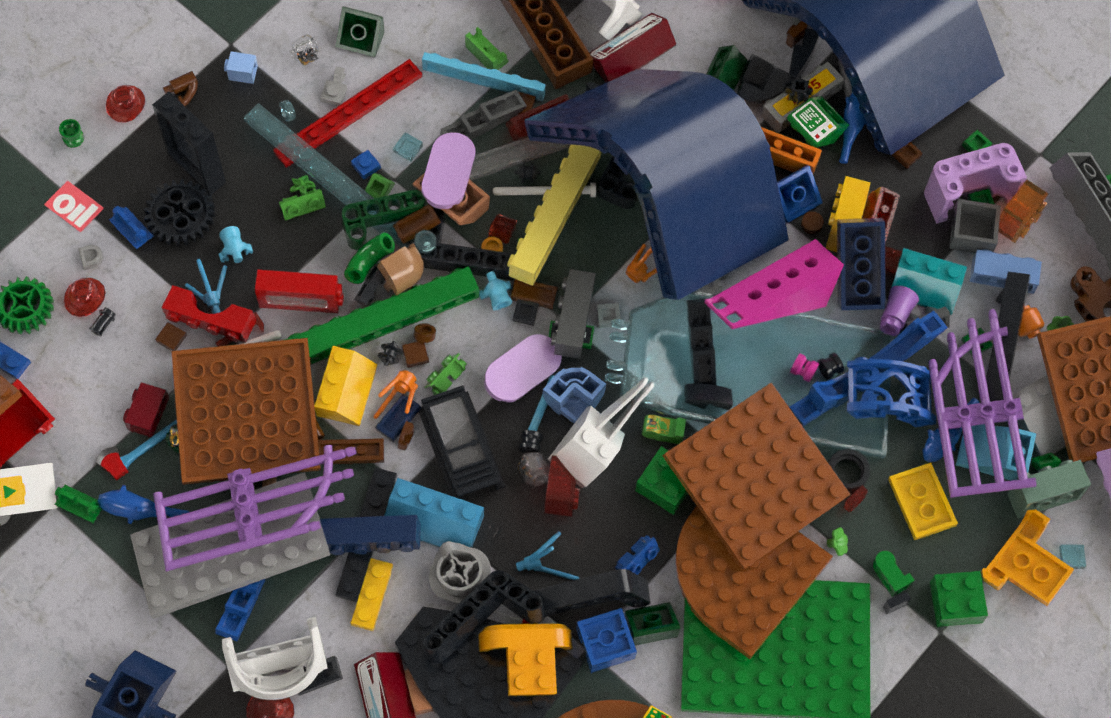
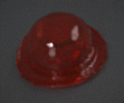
M118 86L107 97V113L117 122L126 123L134 120L144 108L145 95L141 89L135 86Z
M81 278L69 285L64 295L66 310L71 315L77 317L88 316L95 312L105 299L106 291L104 285L94 278Z
M252 697L247 706V718H293L295 714L294 704L290 697L278 700Z

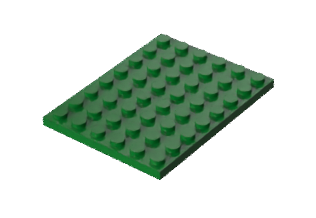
M815 580L751 659L744 656L706 627L695 616L686 598H684L681 711L788 718H871L870 583Z

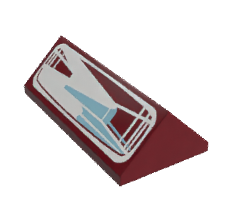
M650 13L589 53L593 58V67L607 83L644 67L675 47L677 43L668 20Z
M375 652L354 664L367 718H416L399 652Z

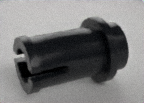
M107 307L99 311L100 315L89 328L100 337L110 322L115 321L114 317L116 314Z

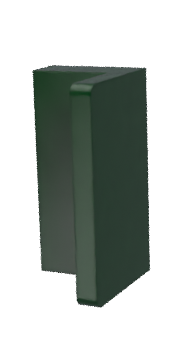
M735 45L719 47L706 74L719 79L735 90L748 59Z

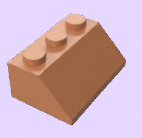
M424 174L413 183V186L421 192ZM469 179L463 200L458 205H453L452 208L441 210L459 225L474 223L489 210L490 196Z

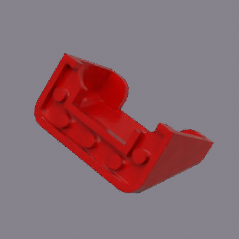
M19 379L14 380L11 384L20 391L22 396L0 415V468L40 432L44 435L54 426L52 422L55 418Z

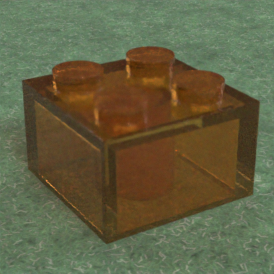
M1026 180L1003 209L1000 215L999 233L1014 243L1020 237L1024 239L1030 231L1032 224H1036L1043 214L1042 212L1048 204L1045 202L1048 193L1029 180Z

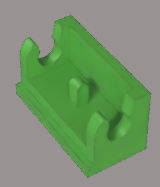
M479 27L476 28L475 35H472L470 32L465 35V47L487 69L499 70L509 62L507 55L504 52H500L484 37Z

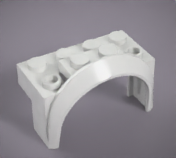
M602 0L612 9V13L599 33L610 41L626 22L630 26L637 22L643 15L638 10L640 6L634 0Z
M316 616L307 618L309 636L235 654L232 638L222 639V649L233 692L241 691L253 697L266 700L284 699L303 691L313 682L318 673L328 669ZM277 670H292L282 675L269 676L274 674ZM254 678L257 679V685L254 684Z

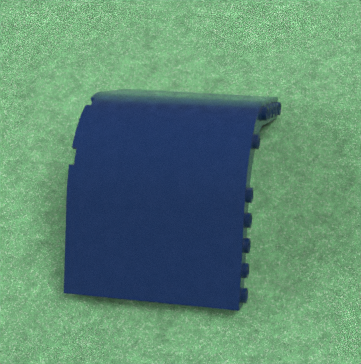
M742 0L744 5L749 8L795 17L812 27L818 36L827 42L841 62L845 75L850 80L852 92L860 104L859 109L867 121V129L874 138V146L882 153L892 155L1005 76L977 0Z
M636 69L524 120L530 141L581 145L595 148L604 154L608 152L615 157L614 162L625 175L630 174L636 184L633 188L644 214L661 292L664 298L679 300L789 241L770 145L759 122L745 100L728 85L715 77L699 72Z

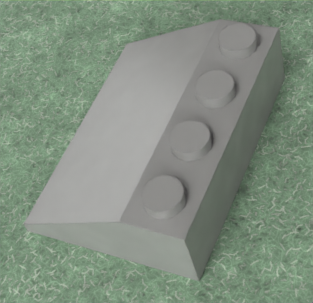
M1047 375L1012 395L1013 399L1020 398L1024 419L1017 420L1018 428L1036 433L1033 449L1038 456L1050 452L1055 454L1066 447Z

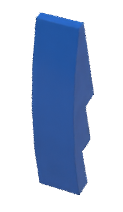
M265 579L232 591L225 605V612L215 629L217 635L225 638L231 637L232 640L238 641Z

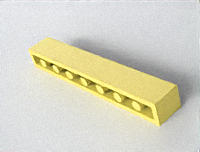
M570 145L568 158L564 157L559 169L561 171L553 176L552 187L550 190L547 189L545 191L542 206H537L534 213V221H529L525 230V237L520 238L516 246V254H511L507 266L510 267V277L529 285H534L584 187L601 158L602 152L595 148Z

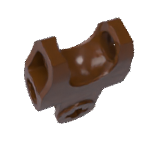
M1083 266L1072 277L1070 286L1079 297L1074 301V306L1087 322L1106 317L1103 309L1111 308V278L1103 282L1093 268Z

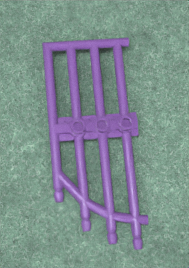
M994 309L989 310L988 313L991 331L978 335L974 318H969L967 320L970 340L957 348L956 337L953 332L947 334L950 356L940 371L937 370L936 360H929L931 384L951 498L1036 487V479L1027 477L1017 420L1024 419L1020 398L1013 399L1002 343V337L1008 336L1007 327H999L998 316ZM993 339L1004 400L990 402L980 344ZM972 349L981 403L967 405L960 358ZM952 369L958 406L945 408L941 384ZM1008 421L1018 480L1004 481L994 423ZM985 424L995 483L981 484L971 426ZM962 427L972 486L958 487L948 429Z
M326 445L323 447L324 454L253 474H251L250 468L238 469L228 474V481L163 498L162 492H155L153 496L165 571L320 529L319 521L306 523L319 508L345 500L344 493H336L333 496H326V493L331 483L354 476L353 469H345L342 472L332 473L333 461L355 455V447L333 451L332 445ZM324 464L323 476L255 494L253 485L255 482ZM319 486L314 500L259 515L257 503ZM226 490L231 491L232 501L166 518L165 507ZM234 510L236 519L234 522L172 539L169 537V527ZM302 513L291 528L266 535L262 534V523ZM238 530L240 542L173 560L171 548Z

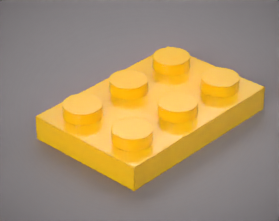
M932 463L889 476L888 481L914 540L957 526L958 522Z

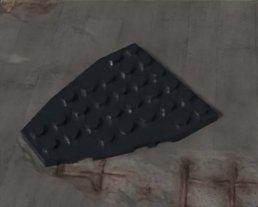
M423 606L395 641V646L402 656L405 666L410 671L418 690L433 707L432 710L439 718H544L583 666V662L566 650L555 648L557 694L508 696L506 648L479 652V633L487 626L503 623L486 619L443 662L434 664L427 659L423 647V639L451 611Z

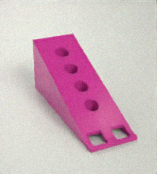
M815 239L716 296L705 299L704 303L731 329L827 306L844 264ZM724 302L727 306L723 309H717L713 304ZM736 313L741 320L732 323L726 318Z

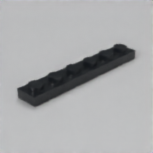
M375 467L360 517L385 516L397 473ZM374 551L367 552L366 554L348 552L336 590V597L354 602L358 601Z

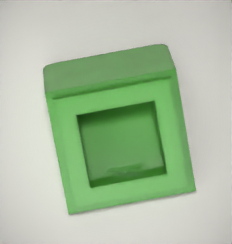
M373 173L364 193L373 198L388 196L395 183L378 173Z

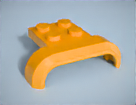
M1036 509L1028 510L1018 528L986 569H982L983 581L999 591L1009 580L1039 602L1048 606L1074 571L1072 567L1036 544L1047 528L1050 518Z
M564 624L491 625L485 627L479 633V652L506 648L508 696L556 695L555 648L572 650V631Z

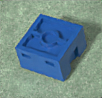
M622 608L577 622L576 630L580 642L584 645L587 654L586 660L591 673L636 658L637 650Z

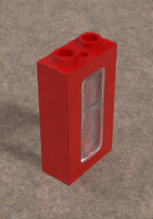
M257 270L255 293L259 308L338 314L339 306H343L344 293H342V284H339L337 275Z

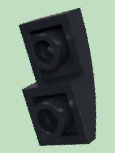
M702 383L686 384L684 386L685 403L704 410L709 404L728 411L733 406L732 389Z

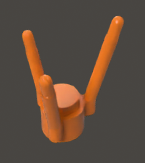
M646 244L641 246L625 271L626 275L635 283H639L640 280L645 283L649 277L657 273L656 268L647 273L648 267L644 263L652 253L651 247L639 260L646 248Z
M407 370L399 371L397 376L378 394L381 398L393 386L395 387L375 413V419L384 411L397 392L405 394L410 391L405 408V414L409 413L414 393L418 388V384L415 383L417 378L413 373Z

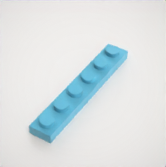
M424 52L422 67L425 71L508 93L517 90L536 96L538 101L543 102L546 84L538 80H528L516 74L509 75L497 69L490 70L478 64H468L455 58L449 59L441 57L436 53Z

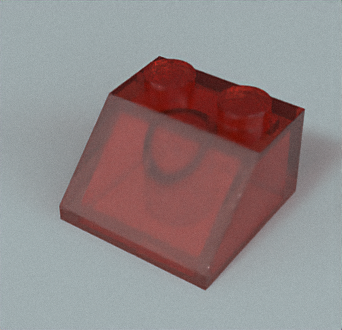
M552 455L546 492L545 513L572 517L573 509H578L580 489L576 488V479L559 458Z

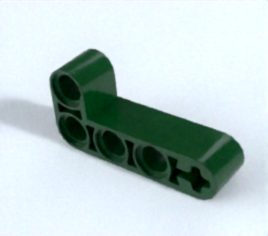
M410 190L346 205L342 209V226L348 246L351 249L359 250L367 243L366 228L400 221L425 206V197H423L422 192ZM396 206L398 209L392 210L390 207ZM376 211L377 214L371 215L368 212ZM353 215L356 218L348 219L347 217ZM361 235L362 237L359 239H355L352 236Z

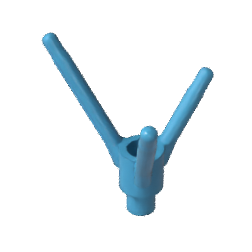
M197 259L196 262L207 293L203 295L188 283L185 284V287L207 304L212 314L221 312L219 299L227 266L224 265L216 291H211L201 260Z
M560 531L553 535L536 552L524 557L523 561L516 563L518 571L534 569V571H541L570 580L579 579L578 576L541 565L540 558L554 550V547L550 545L561 535Z

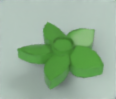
M305 175L299 179H292L294 186L290 188V192L299 190L301 195H305L307 190L313 189L316 186L315 183L309 180L308 175Z

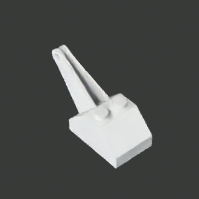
M644 377L601 414L592 406L586 407L548 460L581 488L587 487L608 467L619 452L625 436L620 430L640 402L653 389L655 384L650 382L645 386L649 379ZM636 396L621 416L612 424L609 420Z

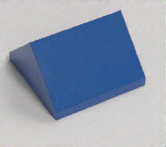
M809 165L777 182L784 218L787 223L823 203Z

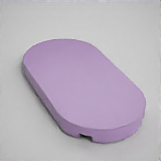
M446 133L438 137L433 144L422 181V195L435 208H452L453 205H458L464 198L475 159V146L467 136L460 133Z
M540 334L531 335L492 362L485 372L484 386L488 394L500 402L501 400L515 402L549 378L550 375H553L561 364L562 356L554 355L555 346L551 345V338Z

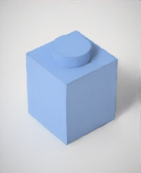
M230 52L229 59H226L224 64V71L227 72L228 79L254 84L258 67L256 55Z

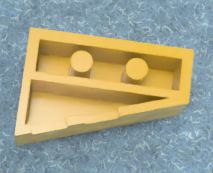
M845 176L844 183H839L836 196H839V198L835 197L832 207L835 213L831 212L828 225H831V230L826 244L827 250L837 252V219H862L870 182Z

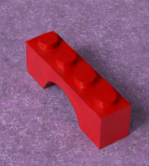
M172 285L161 307L166 318L171 322L178 323L180 321L193 329L202 328L212 335L217 336L220 334L226 336L227 339L233 342H238L239 340L246 343L257 321L252 310L231 304L226 310L219 313H204L197 309V299L192 291Z

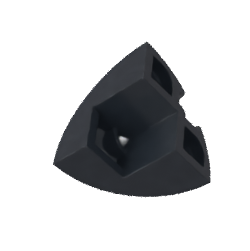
M751 54L740 79L737 94L746 101L767 100L782 92L789 85V81L793 79V76L774 66V64Z

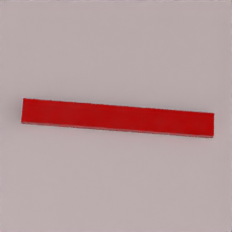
M408 59L273 149L274 154L287 168L422 78V72Z

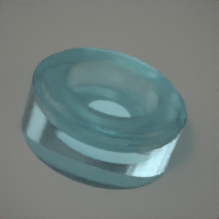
M289 100L280 102V111L285 121L295 120L296 114Z
M420 231L414 238L415 246L421 253H430L436 247V237L431 231Z

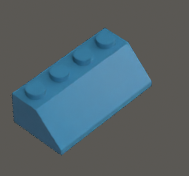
M397 478L389 498L385 516L417 515L421 523L420 541L438 547L447 541H451L472 548L484 518V507Z

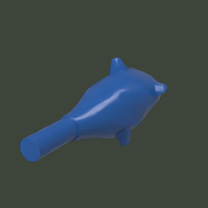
M853 92L849 97L845 98L846 108L843 119L849 126L844 131L843 147L839 160L842 164L848 163L851 146L863 126L867 124L864 115L859 109L860 104Z
M972 398L967 405L977 404L979 401L976 398ZM939 427L934 431L931 429L927 431L929 438L922 449L923 458L927 462H936L944 457ZM962 427L948 429L952 452L956 450L955 444L958 443L961 437Z
M122 485L119 490L99 495L98 505L102 510L115 516L128 518V524H132L133 520L157 517L155 503L128 491L126 485ZM165 507L166 516L168 517L189 513L187 510Z

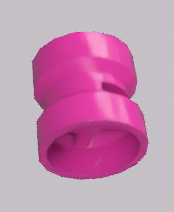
M800 353L790 373L795 376L800 375L803 377V380L810 383L820 363L814 360L809 361L806 356Z

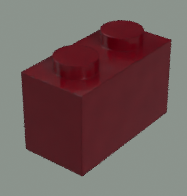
M141 382L139 388H136L132 394L133 402L130 409H126L123 421L127 430L152 437L169 401V395L165 389Z

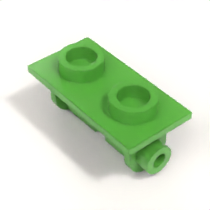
M315 188L300 197L295 195L286 199L283 198L279 202L285 220L326 207L322 190H316Z
M460 353L452 356L449 354L441 362L442 368L438 372L436 370L427 377L428 383L424 388L432 387L434 395L445 392L453 384L447 377L450 376L453 380H456L466 370L465 366L467 363L463 359H457Z

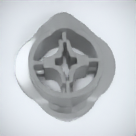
M447 541L440 546L435 555L429 572L430 587L438 597L459 604L491 573L490 562L487 556L478 549ZM451 564V569L446 572V575L441 576L445 567ZM479 571L475 581L469 584V578Z

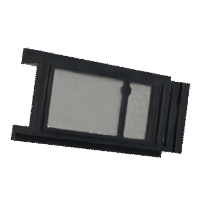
M464 385L421 399L422 407L418 413L450 496L463 500V495L495 485L496 490L505 488L468 391L465 392Z

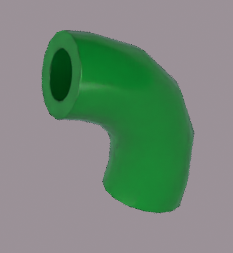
M384 232L365 243L349 261L344 271V277L354 284L364 282L371 268L379 260L395 250L393 238Z

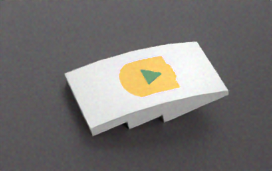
M53 463L0 469V516L58 508V506L54 505L57 496L55 495Z

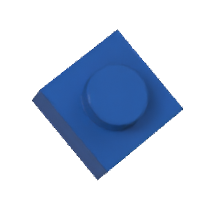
M369 150L351 160V165L363 180L381 169V164Z

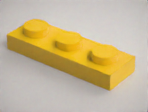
M370 559L351 620V626L374 631L392 573V563Z

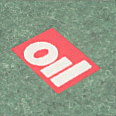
M69 181L44 204L79 232H82L104 209V207Z

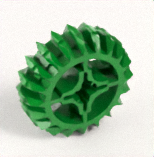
M26 276L23 281L19 277L16 278L14 283L8 280L9 286L7 287L1 285L0 323L4 329L8 328L12 334L17 330L18 334L22 335L24 330L31 334V329L33 328L39 331L38 325L46 326L45 319H51L52 315L50 312L54 311V299L51 296L50 289L46 288L43 282L39 283L36 278L30 281L29 277ZM40 298V305L38 309L35 311L34 306L37 304V300ZM12 300L13 305L10 307V311L7 313L8 305Z

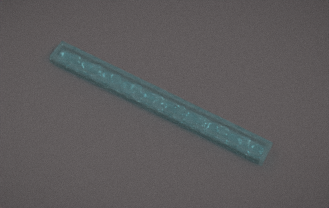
M259 103L244 116V121L345 205L374 199ZM376 211L368 212L371 215L377 214ZM396 222L373 226L380 234L388 233L393 238L398 249L404 246L406 248L409 247L417 238L415 237L403 244L393 227V224Z

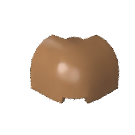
M414 243L410 244L407 248L404 246L380 261L377 265L386 279L383 287L387 293L393 290L396 296L409 287L411 289L420 280L424 271L421 254Z

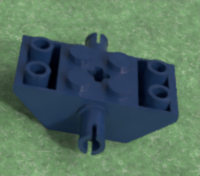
M135 650L119 664L110 681L95 675V673H91L88 676L91 678V681L87 679L85 687H89L102 694L94 707L91 718H176L175 713L159 707L158 704L177 671ZM134 697L131 703L126 702L127 698L132 699Z

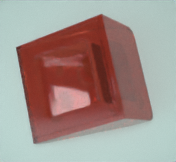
M497 214L491 223L488 236L496 237L503 243L508 244L518 221Z

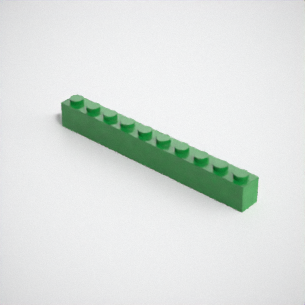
M469 267L464 269L457 268L449 275L437 276L431 282L417 284L411 290L400 293L397 296L393 294L391 298L386 300L374 301L368 307L354 309L350 314L343 317H334L323 325L317 324L305 332L291 334L285 340L308 338L310 365L329 358L333 346L352 349L480 297L479 287Z

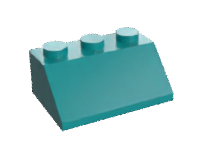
M903 248L891 288L893 286L907 287L918 295L919 302L917 305L936 309L946 307L950 315H952L967 267Z

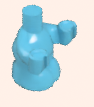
M229 226L221 230L219 237L224 244L222 252L219 253L221 262L228 261V255H232L234 262L240 263L243 261L241 255L243 250L245 255L253 253L251 244L242 242L238 227Z
M494 271L487 273L486 276L489 282L483 290L479 291L481 300L490 297L491 306L494 311L510 306L513 303L507 291L512 290L510 281L497 279Z

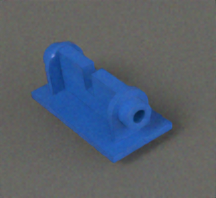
M116 206L112 212L114 214L109 221L136 249L153 237L150 231L127 207Z
M647 535L641 537L630 548L635 555L633 556L626 552L616 562L615 569H627L638 575L642 568L650 560H653L660 551L655 538H650Z

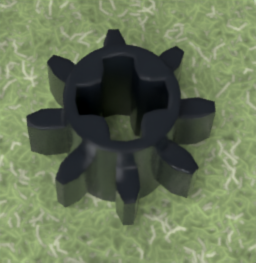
M801 77L795 80L790 79L789 86H786L785 93L789 94L788 101L792 100L797 105L803 101H808L809 95L812 94L813 90L808 88L810 81H805Z

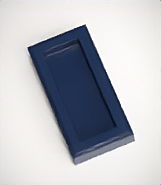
M405 394L401 395L375 426L378 432L393 442L401 434L405 422H411L421 410V406L412 401L409 413L405 414L408 396Z

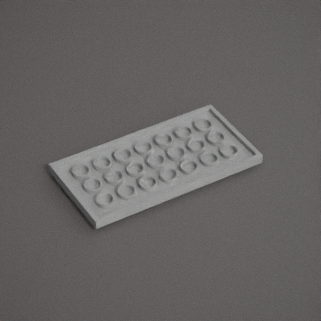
M304 472L254 491L255 494L308 479ZM311 489L257 503L260 515L314 499ZM232 498L214 505L232 501ZM234 510L169 527V537L172 539L236 521ZM317 511L306 524L314 521L320 522ZM302 513L262 523V534L266 535L291 528ZM158 525L130 535L150 616L153 619L330 556L321 525L320 529L313 532L309 531V533L166 572ZM238 530L171 548L173 560L240 542Z

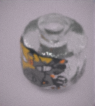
M306 34L292 42L290 54L295 62L299 61L302 65H307L320 58L322 47L316 36L312 37L310 34Z
M528 452L522 456L518 463V470L526 484L540 486L549 479L551 468L543 454Z

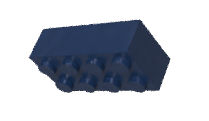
M882 218L837 219V259L844 264L837 280L838 307L841 311L885 309V221Z

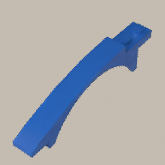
M932 311L923 318L914 320L893 341L869 359H887L904 362L948 327L937 313ZM848 372L829 381L812 384L808 395L789 407L802 426H805L831 408H837L849 400ZM868 372L857 373V384L869 385L863 383L860 378L862 376L870 377V374Z

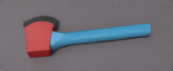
M177 419L130 453L120 457L117 447H110L98 454L95 463L106 470L117 481L128 473L127 469L134 460L166 438V434L171 426L177 424Z

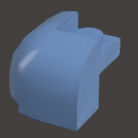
M583 367L563 368L544 387L543 398L559 416L562 414L575 423L586 407L592 406L595 408L605 393L606 383Z

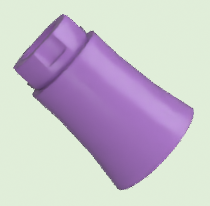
M893 286L890 289L888 301L880 322V330L883 333L897 336L900 330L903 329L910 313L919 302L918 295L913 290L904 286Z

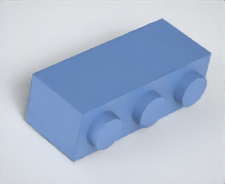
M977 249L972 259L969 282L1004 288L1008 271L1030 274L1028 293L1034 294L1039 286L1042 262L1030 257L1020 258L1009 253L999 254L988 249Z

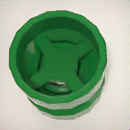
M66 119L60 124L59 132L67 147L75 148L83 143L84 134L76 120Z

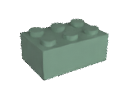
M1067 460L1060 463L1059 467L1051 468V466L1040 469L1036 474L1031 475L1027 473L1028 478L1036 479V487L1010 490L1007 495L1018 519L1024 517L1028 510L1036 509L1041 512L1080 500L1091 486V482L1081 460L1075 462Z

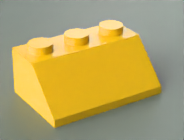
M333 346L314 406L316 416L360 426L378 365L356 351Z

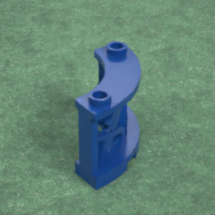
M857 357L855 360L847 362L849 382L847 412L855 419L885 418L886 414L896 415V420L909 423L914 427L936 424V415L932 413L931 377L927 367L897 360L868 359L866 357ZM868 372L870 374V377L862 376L860 378L863 383L869 385L857 384V373ZM892 376H895L908 391L897 402H893L889 392L878 387L883 381ZM857 391L864 392L860 401H857ZM879 395L882 396L884 401H878L877 397ZM905 399H910L908 401L910 404H907L905 402Z

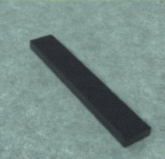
M1008 271L998 321L999 327H1007L1008 336L1002 337V343L1010 380L1031 276L1030 274ZM993 344L986 382L990 401L1004 400Z

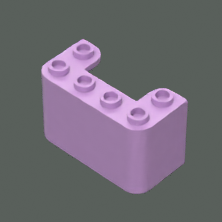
M1000 143L938 161L933 167L924 190V195L937 224L947 221L948 210L953 209L954 206L952 201L963 195L989 189L992 197L996 195L1001 196L1006 204L1016 201L1027 176L1014 148L1009 144Z

